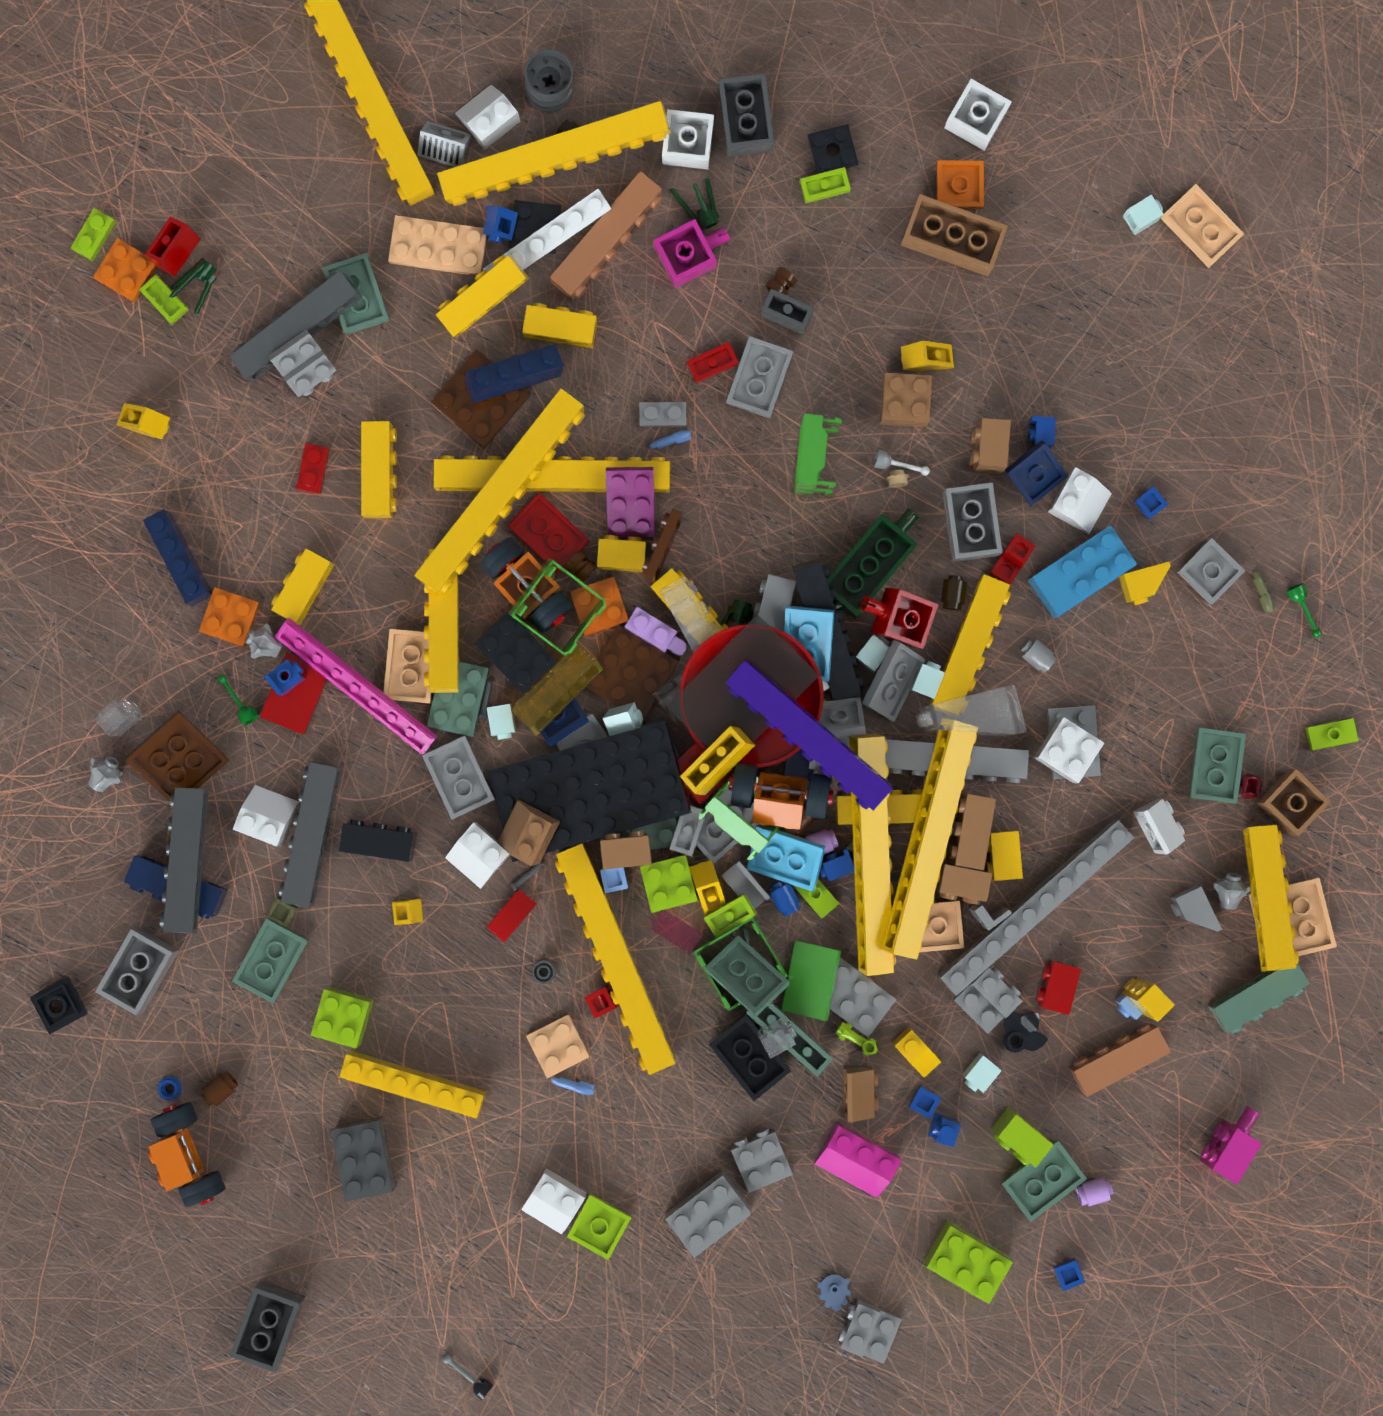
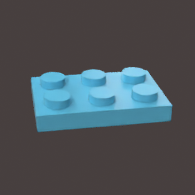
M786 606L784 632L794 637L808 650L819 669L822 681L829 682L835 610Z
M761 824L756 827V830L766 838L774 829ZM777 830L754 859L748 861L747 870L813 892L816 889L826 846Z

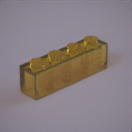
M578 643L572 654L568 652L540 681L532 686V689L523 698H520L515 703L511 711L537 736L603 668Z

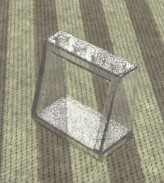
M1015 684L929 705L918 709L919 714L915 715L918 728H922L923 732L938 733L939 731L948 730L977 732L976 734L979 736L1004 737L1027 732Z

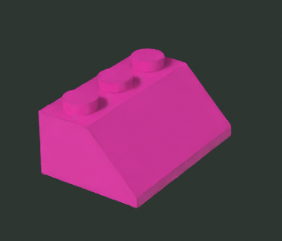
M836 1121L814 1164L878 1198L891 1182L902 1160L898 1154Z

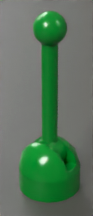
M1301 583L1286 590L1293 602L1301 604L1313 629L1312 635L1315 638L1321 637L1322 631L1317 628L1304 601L1308 594L1305 584Z
M223 674L219 675L218 682L225 686L240 708L238 719L241 724L247 726L259 717L256 710L251 706H243L228 684L227 677Z

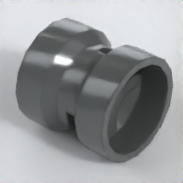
M541 959L532 968L533 979L540 984L550 983L557 974L556 964L550 959Z

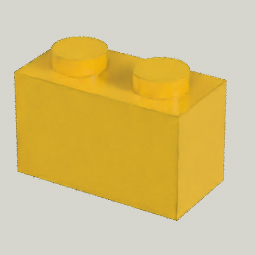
M604 535V539H599L598 569L643 572L642 567L646 559V542H643L642 538L628 537V540H618V536Z
M1019 831L991 832L987 850L989 862H986V872L992 873L991 880L1023 879Z

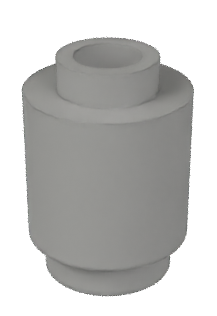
M1036 638L1032 641L1028 639L1020 649L1022 651L1021 657L1038 671L1042 670L1045 673L1056 661L1053 652Z

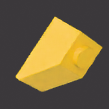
M919 341L901 347L903 370L922 372L954 368L951 344Z
M124 403L116 425L149 437L163 439L169 429L170 417L147 407Z
M1170 562L1119 576L1126 603L1134 602L1136 606L1149 602L1148 597L1155 595L1171 566Z
M712 860L689 867L705 916L725 905V898Z
M910 1027L905 1029L892 1042L924 1078L941 1063Z

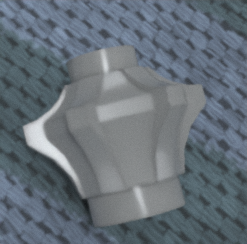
M264 624L258 630H250L245 640V643L249 644L251 650L250 657L253 659L260 656L276 658L283 644L275 638L268 624Z
M107 756L105 759H97L95 757L91 759V774L88 785L92 789L104 792L112 784L122 782L120 776L123 774V771L118 768V760L111 756Z
M1227 873L1226 877L1223 879L1219 878L1217 882L1213 883V887L1217 891L1220 900L1219 906L1225 909H1238L1242 898L1251 891V887L1244 884L1241 880V875L1237 873Z

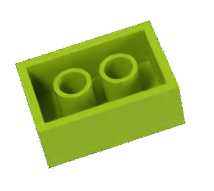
M946 1220L923 1260L928 1269L990 1304L1013 1264V1261L1007 1254L949 1220Z

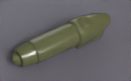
M1253 570V582L1260 595L1258 600L1264 613L1274 611V603L1271 594L1268 592L1262 576L1258 571Z

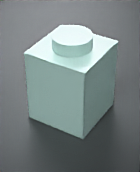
M1150 195L1127 209L1123 218L1134 235L1160 220L1164 215L1162 212L1163 207L1157 199Z
M872 635L855 658L873 673L884 660L890 648L888 646L890 642L880 635L877 637Z
M928 661L926 665L921 663L911 690L934 699L945 672L940 671L941 666Z
M635 702L609 709L603 717V721L609 735L613 736L640 728L643 724V716L641 711L637 710Z
M512 704L487 708L491 736H497L498 740L512 738L511 733L517 732Z
M979 1053L962 1075L967 1079L964 1083L975 1092L979 1089L984 1093L1000 1074L1001 1070Z

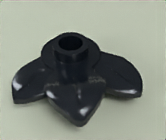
M1013 1011L1004 1019L1006 1033L1003 1036V1044L1007 1050L1014 1053L1020 1052L1023 1049L1035 1051L1045 1045L1048 1038L1037 1032L1040 1020L1038 1013H1026L1020 1017L1016 1011ZM1013 1036L1018 1037L1017 1044H1011Z

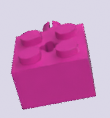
M696 219L653 240L654 249L675 289L716 268L717 260L712 249L730 241L724 227L705 236ZM684 251L686 254H689V256H681V252Z
M1248 1106L1245 1107L1246 1109L1236 1124L1233 1123L1231 1125L1225 1120L1222 1124H1219L1214 1130L1213 1140L1201 1152L1202 1158L1200 1161L1236 1185H1238L1262 1143L1252 1138L1249 1133L1260 1114Z

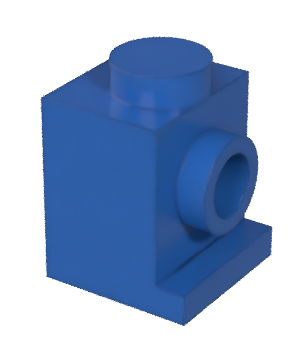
M486 206L487 216L483 234L488 235V240L495 243H502V240L512 241L518 213L500 206Z
M1032 416L1028 420V425H1033V428H1029L1028 441L1032 442V447L1041 440L1046 443L1049 449L1054 446L1056 417Z
M288 659L264 676L279 696L286 695L305 680L302 675L304 670L298 662H292ZM283 672H288L289 678L287 680L281 678Z
M842 849V855L840 856L838 852L825 856L826 861L822 862L820 868L822 878L827 877L828 881H832L854 872V865L848 849Z
M934 1113L927 1135L933 1137L935 1142L954 1148L961 1124L956 1119Z

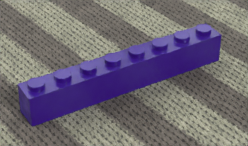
M747 659L725 682L729 685L727 690L737 698L739 696L747 701L745 705L755 714L760 712L765 717L764 722L774 730L778 728L784 733L782 737L790 745L797 744L802 749L801 754L811 762L815 760L821 765L819 769L827 777L834 776L839 781L837 785L847 794L851 791L858 797L856 799L857 803L864 809L871 808L874 811L892 791L893 785Z

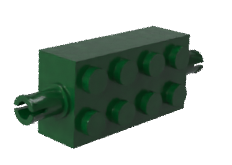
M907 508L895 524L881 514L832 572L830 577L827 578L828 587L833 586L837 599L833 600L835 609L845 610L855 619L863 611L860 609V604H867L862 602V599L865 596L873 598L918 545L917 542L906 534L915 521L919 519L916 513L908 520L907 518L913 511Z

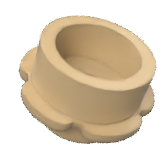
M894 470L890 472L886 481L889 482L890 488L904 487L908 485L907 478H909V475L905 474L904 470Z

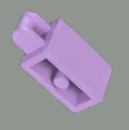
M636 607L625 625L626 630L664 653L667 650L676 655H683L686 652V643L676 637L678 634L676 630Z

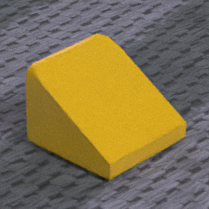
M421 899L392 901L394 925L423 922Z

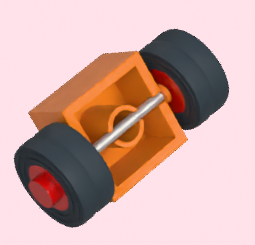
M509 537L500 543L494 544L487 551L488 554L483 558L480 565L491 578L499 577L493 584L514 606L539 573L542 566L529 552L520 559L524 550L512 537ZM545 575L523 604L527 606V609L522 614L541 633L547 632L553 626L555 628L558 627L566 619L565 616L573 607L566 596L560 592L562 590L552 577L549 578Z
M737 763L734 777H730L731 805L751 808L754 792H756L752 823L764 826H779L786 829H800L805 800H807L805 814L808 817L824 819L826 817L827 805H832L834 791L830 790L831 777L829 778L826 775L811 774L808 790L806 789V778L760 772L759 780L756 782L757 766L751 764Z
M188 1102L177 1106L175 1103L163 1108V1113L150 1119L156 1136L162 1138L148 1146V1156L151 1163L157 1167L159 1172L157 1173V1178L160 1185L165 1187L166 1192L181 1186L178 1188L185 1207L198 1203L204 1205L214 1200V1196L220 1194L226 1188L219 1171L201 1175L205 1172V1169L187 1127L198 1120L192 1103Z

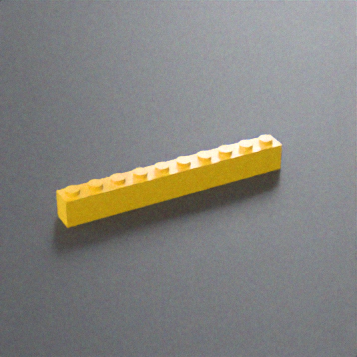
M306 0L307 2L303 3L309 17L314 15L317 22L313 25L319 37L325 36L328 42L324 44V47L329 57L335 56L338 62L334 65L340 78L345 76L348 84L344 86L350 98H356L358 105L355 108L361 119L366 118L369 125L365 126L371 140L376 138L379 144L375 148L381 160L386 158L389 164L386 170L391 180L396 179L400 186L396 190L401 200H407L408 204L412 206L434 195L433 188L338 0Z
M661 101L437 174L445 201L458 206L466 203V199L475 197V199L484 198L489 195L488 192L494 190L498 192L506 191L511 188L510 185L515 183L520 185L533 181L532 178L540 175L542 178L554 175L556 170L562 168L565 171L576 168L578 163L584 161L586 163H593L598 161L600 156L606 154L608 156H615L620 154L622 149L628 147L637 149L644 146V142L653 140V142L662 141L667 138L666 135L671 134L664 106Z
M563 389L558 391L414 576L439 596L443 592L446 594L454 584L452 580L457 574L461 575L469 565L467 563L472 555L476 556L483 547V540L495 533L498 528L496 524L501 517L505 519L512 510V503L516 499L520 500L527 491L525 487L530 480L535 481L542 471L540 469L545 461L549 463L555 456V448L559 443L564 444L571 434L569 431L573 425L578 426L585 417L583 404Z
M449 455L440 456V459H434V488L436 491H481L504 460H501L500 456H487V460H478L477 456H464V459H454V456ZM560 456L557 457V460H551L549 463L545 461L540 468L542 471L535 481L530 480L525 488H527L526 492H606V467H653L654 493H670V461H665L663 457H652L651 461H642L641 457H628V461H618V457H604L603 461L595 460V457L588 456L581 457V460H571V457Z
M941 719L881 950L891 954L917 960L922 949V939L928 926V916L934 903V893L940 880V870L946 857V848L949 837L952 834L954 817L958 811L960 794L965 785L964 779L971 762L972 748L977 739L978 727L955 720Z
M878 734L849 736V748L886 779L889 769L885 754L888 751L885 736ZM851 792L858 971L866 976L894 973V965L896 964L895 954L881 950L892 910L891 895L893 894V885L890 881L892 861L889 858L891 837L888 834V825L891 818L887 809L890 793L873 811L871 808L866 810L856 801L858 797Z
M584 843L556 854L558 859L554 860L559 873L564 872L567 880L563 882L568 895L573 894L576 903L573 904L577 916L583 917L585 925L582 926L587 939L591 938L595 947H592L591 950L596 961L601 960L604 969L600 970L605 983L610 982L613 991L610 992L614 1004H619L622 1013L619 1016L623 1026H629L631 1035L628 1037L633 1049L638 1048L641 1057H638V1061L642 1070H647L648 1074L651 1075L676 1064L674 1055Z

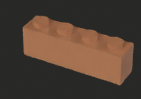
M1144 1024L1136 1029L1137 1032L1131 1036L1123 1035L1115 1040L1116 1044L1110 1047L1102 1046L1094 1051L1095 1055L1089 1058L1082 1057L1073 1062L1074 1066L1069 1069L1081 1092L1088 1097L1171 1053L1159 1028L1153 1024Z

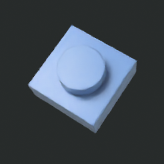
M624 868L600 870L605 893L628 889Z
M1120 994L1115 999L1119 1004L1117 1009L1124 1017L1128 1018L1130 1016L1137 1020L1143 1014L1127 996Z

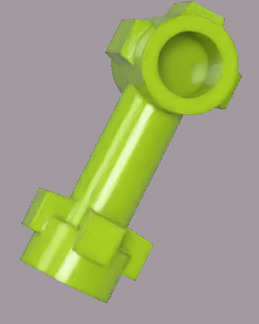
M848 1022L840 1023L835 1032L839 1039L844 1041L847 1038L862 1047V1053L866 1056L877 1053L878 1048L874 1038L865 1039L852 1031V1025Z

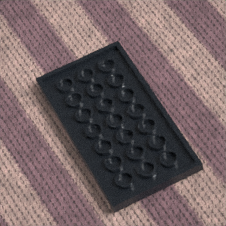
M667 720L488 771L503 830L518 800L560 821L545 853L603 838L607 834L621 833L692 813L685 785L680 777L682 774ZM511 856L512 862L519 861V859Z

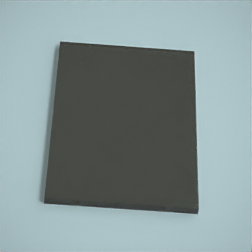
M758 614L667 706L708 748L730 726L740 728L752 742L769 727L764 722L765 717L760 712L755 714L745 705L747 701L741 696L737 698L727 690L729 685L725 682L744 660L750 661L793 700H796L820 676Z

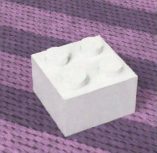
M970 79L944 128L985 151L1012 101Z
M667 109V119L671 134L666 135L667 138L663 142L662 164L708 170L714 115Z
M1065 717L1058 718L1034 758L1072 783H1079L1104 745V742Z

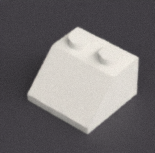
M492 85L488 86L455 113L484 150L520 122L518 111L505 95Z
M1075 467L1069 472L1048 513L1089 535L1112 493L1096 478Z
M255 785L239 811L233 830L274 846H283L299 803L297 800Z
M1156 799L1133 811L1154 853L1167 855L1185 842L1183 837L1185 834L1184 829L1179 822H1175L1172 816L1174 811L1168 801Z
M474 822L445 858L481 889L510 854L498 843L497 839L477 822Z
M546 1168L521 1210L562 1234L583 1203L587 1192Z

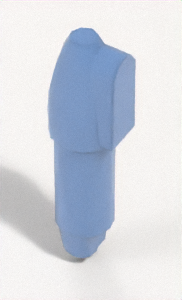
M681 430L650 443L649 449H661L674 443L680 444L691 440L690 430Z
M556 1077L551 1078L552 1083L582 1095L594 1094L595 1085L583 1081L576 1082L560 1077V1079Z

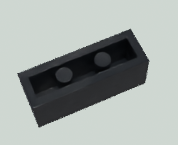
M350 819V823H343L339 852L405 862L413 861L417 833H411V828L397 826V830L387 829V824L374 823L373 827L364 826L365 821Z

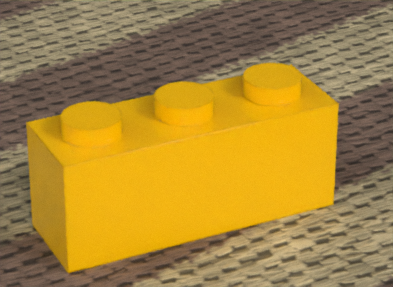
M533 303V306L527 305L522 333L524 338L593 349L598 321L597 316L593 315L590 311L580 310L579 313L570 312V309L566 307L550 309L545 304Z
M308 549L298 554L295 559L296 566L293 572H289L283 581L285 585L283 590L274 596L271 603L273 605L272 611L286 619H292L298 625L302 624L335 565Z
M730 726L680 777L695 794L706 795L755 744L740 728Z
M1139 977L1130 979L1124 985L1125 990L1121 993L1127 996L1143 1015L1157 1022L1175 1006L1154 983Z

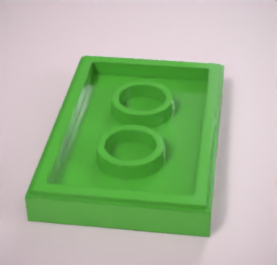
M795 940L788 974L790 985L785 990L782 1011L828 1021L841 950Z

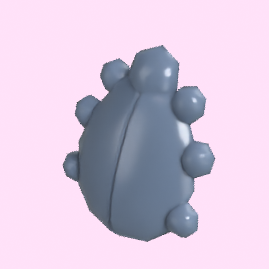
M832 1274L818 1283L817 1287L821 1289L819 1299L826 1301L824 1304L826 1308L831 1306L832 1310L839 1311L841 1305L848 1304V1300L845 1299L846 1296L851 1294L847 1286L850 1281L848 1278L844 1279L840 1275Z

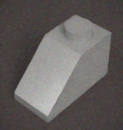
M1195 885L1170 897L1172 900L1170 906L1176 917L1179 916L1180 919L1217 932L1222 930L1202 886Z

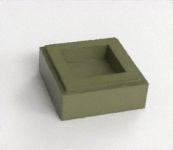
M276 897L265 918H269L288 928L299 907L282 903L281 898Z

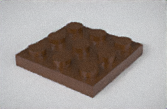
M476 349L434 397L431 403L485 449L526 402L530 394L522 388L473 404L465 384L466 373L469 370L492 364L488 358Z
M672 509L670 514L666 512L661 523L662 534L661 536L656 535L651 547L653 555L651 558H646L642 567L645 582L650 585L657 581L682 523V512L676 509Z
M618 625L582 686L617 707L635 702L637 710L641 711L644 720L679 661Z
M179 710L125 757V761L169 802L171 794L175 793V788L198 789L229 762L228 757Z

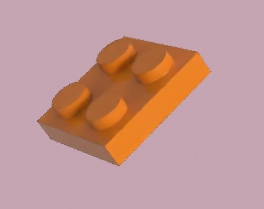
M937 160L936 200L960 209L982 210L984 208V161Z
M117 238L93 278L135 303L142 293L139 289L150 280L157 267L142 252Z
M615 577L587 585L606 600V608L600 616L597 614L583 632L584 636L628 622L629 619ZM584 587L570 591L580 624L583 623L600 600Z
M214 587L199 632L245 647L246 637L252 629L261 603Z

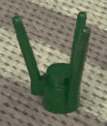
M709 178L705 179L710 207L706 206L696 183L693 184L701 209L697 210L698 216L693 213L674 188L670 189L675 199L692 220L696 219L702 230L709 229L719 223L717 219L719 215L716 210Z
M201 258L192 269L172 285V289L175 290L170 294V298H174L194 278L202 283L206 280V286L194 310V313L198 314L211 285L217 279L213 275L217 270L208 261Z
M734 600L733 606H728L727 613L720 625L727 624L731 615V619L735 620L734 626L740 625L741 622L745 623V620L746 624H751L754 613L751 611L752 604L741 600Z

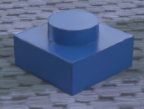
M1154 486L1134 501L1135 505L1148 520L1168 505Z
M919 1085L908 1106L930 1119L941 1097Z
M1075 1258L1053 1266L1063 1291L1085 1283Z

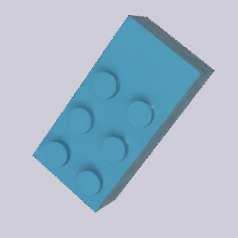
M1110 525L1030 578L1028 582L1052 618L1055 619L1136 566L1137 563Z

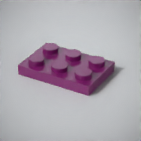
M606 467L608 535L618 537H655L653 467Z

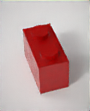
M170 216L144 255L157 268L176 277L201 239L187 224Z
M1049 960V963L1044 965L1042 971V978H1044L1043 986L1038 988L1036 994L1038 1006L1070 1015L1081 969Z

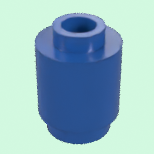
M779 881L770 886L772 891L769 892V895L779 913L782 912L784 917L801 908L799 905L800 900L791 884Z

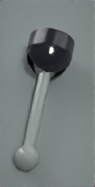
M450 1354L443 1356L442 1360L445 1364H450L473 1383V1393L482 1401L493 1387V1384L485 1378L478 1380L473 1378L452 1360Z

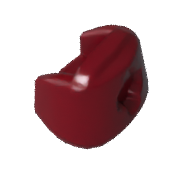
M1251 774L1244 775L1243 784L1239 786V788H1242V797L1244 799L1257 798L1261 792L1262 781L1260 777Z

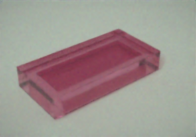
M662 910L651 927V930L688 954L692 953L703 936L702 933L667 910Z

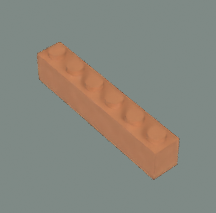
M640 171L610 206L612 209L602 215L550 276L551 284L572 301L576 296L580 298L587 290L586 285L591 279L595 280L601 274V267L605 262L610 263L617 255V248L621 244L625 245L633 235L631 232L635 227H641L648 217L646 214L651 209L655 210L663 200L661 198L662 188Z

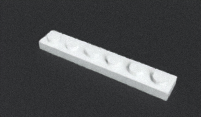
M597 189L503 255L505 257L508 255L513 256L520 267L525 270L612 208L601 191ZM493 262L483 268V270L490 271L494 267Z

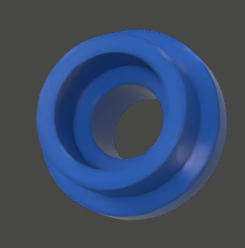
M165 1077L158 1084V1093L164 1100H174L182 1092V1084L176 1077ZM168 1084H172L174 1086L173 1092H169L167 1090Z

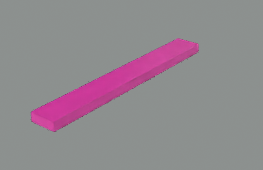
M288 618L275 635L276 639L420 754L423 755L438 737L292 619Z

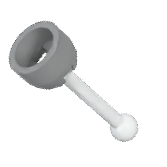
M880 449L877 450L873 462V467L878 469H886L890 465H895L921 472L924 476L930 473V469L927 466L921 468L894 461L888 452Z

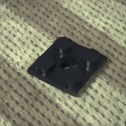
M848 124L807 134L817 174L859 165ZM830 146H835L839 150V154L830 156L826 149Z
M69 976L30 996L49 1035L88 1014ZM55 999L60 1000L63 1004L61 1012L53 1009Z

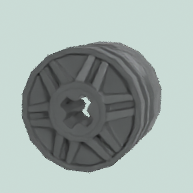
M552 49L540 50L530 56L525 64L524 85L526 97L531 105L540 111L550 113L559 111L567 106L572 98L574 71L566 55Z

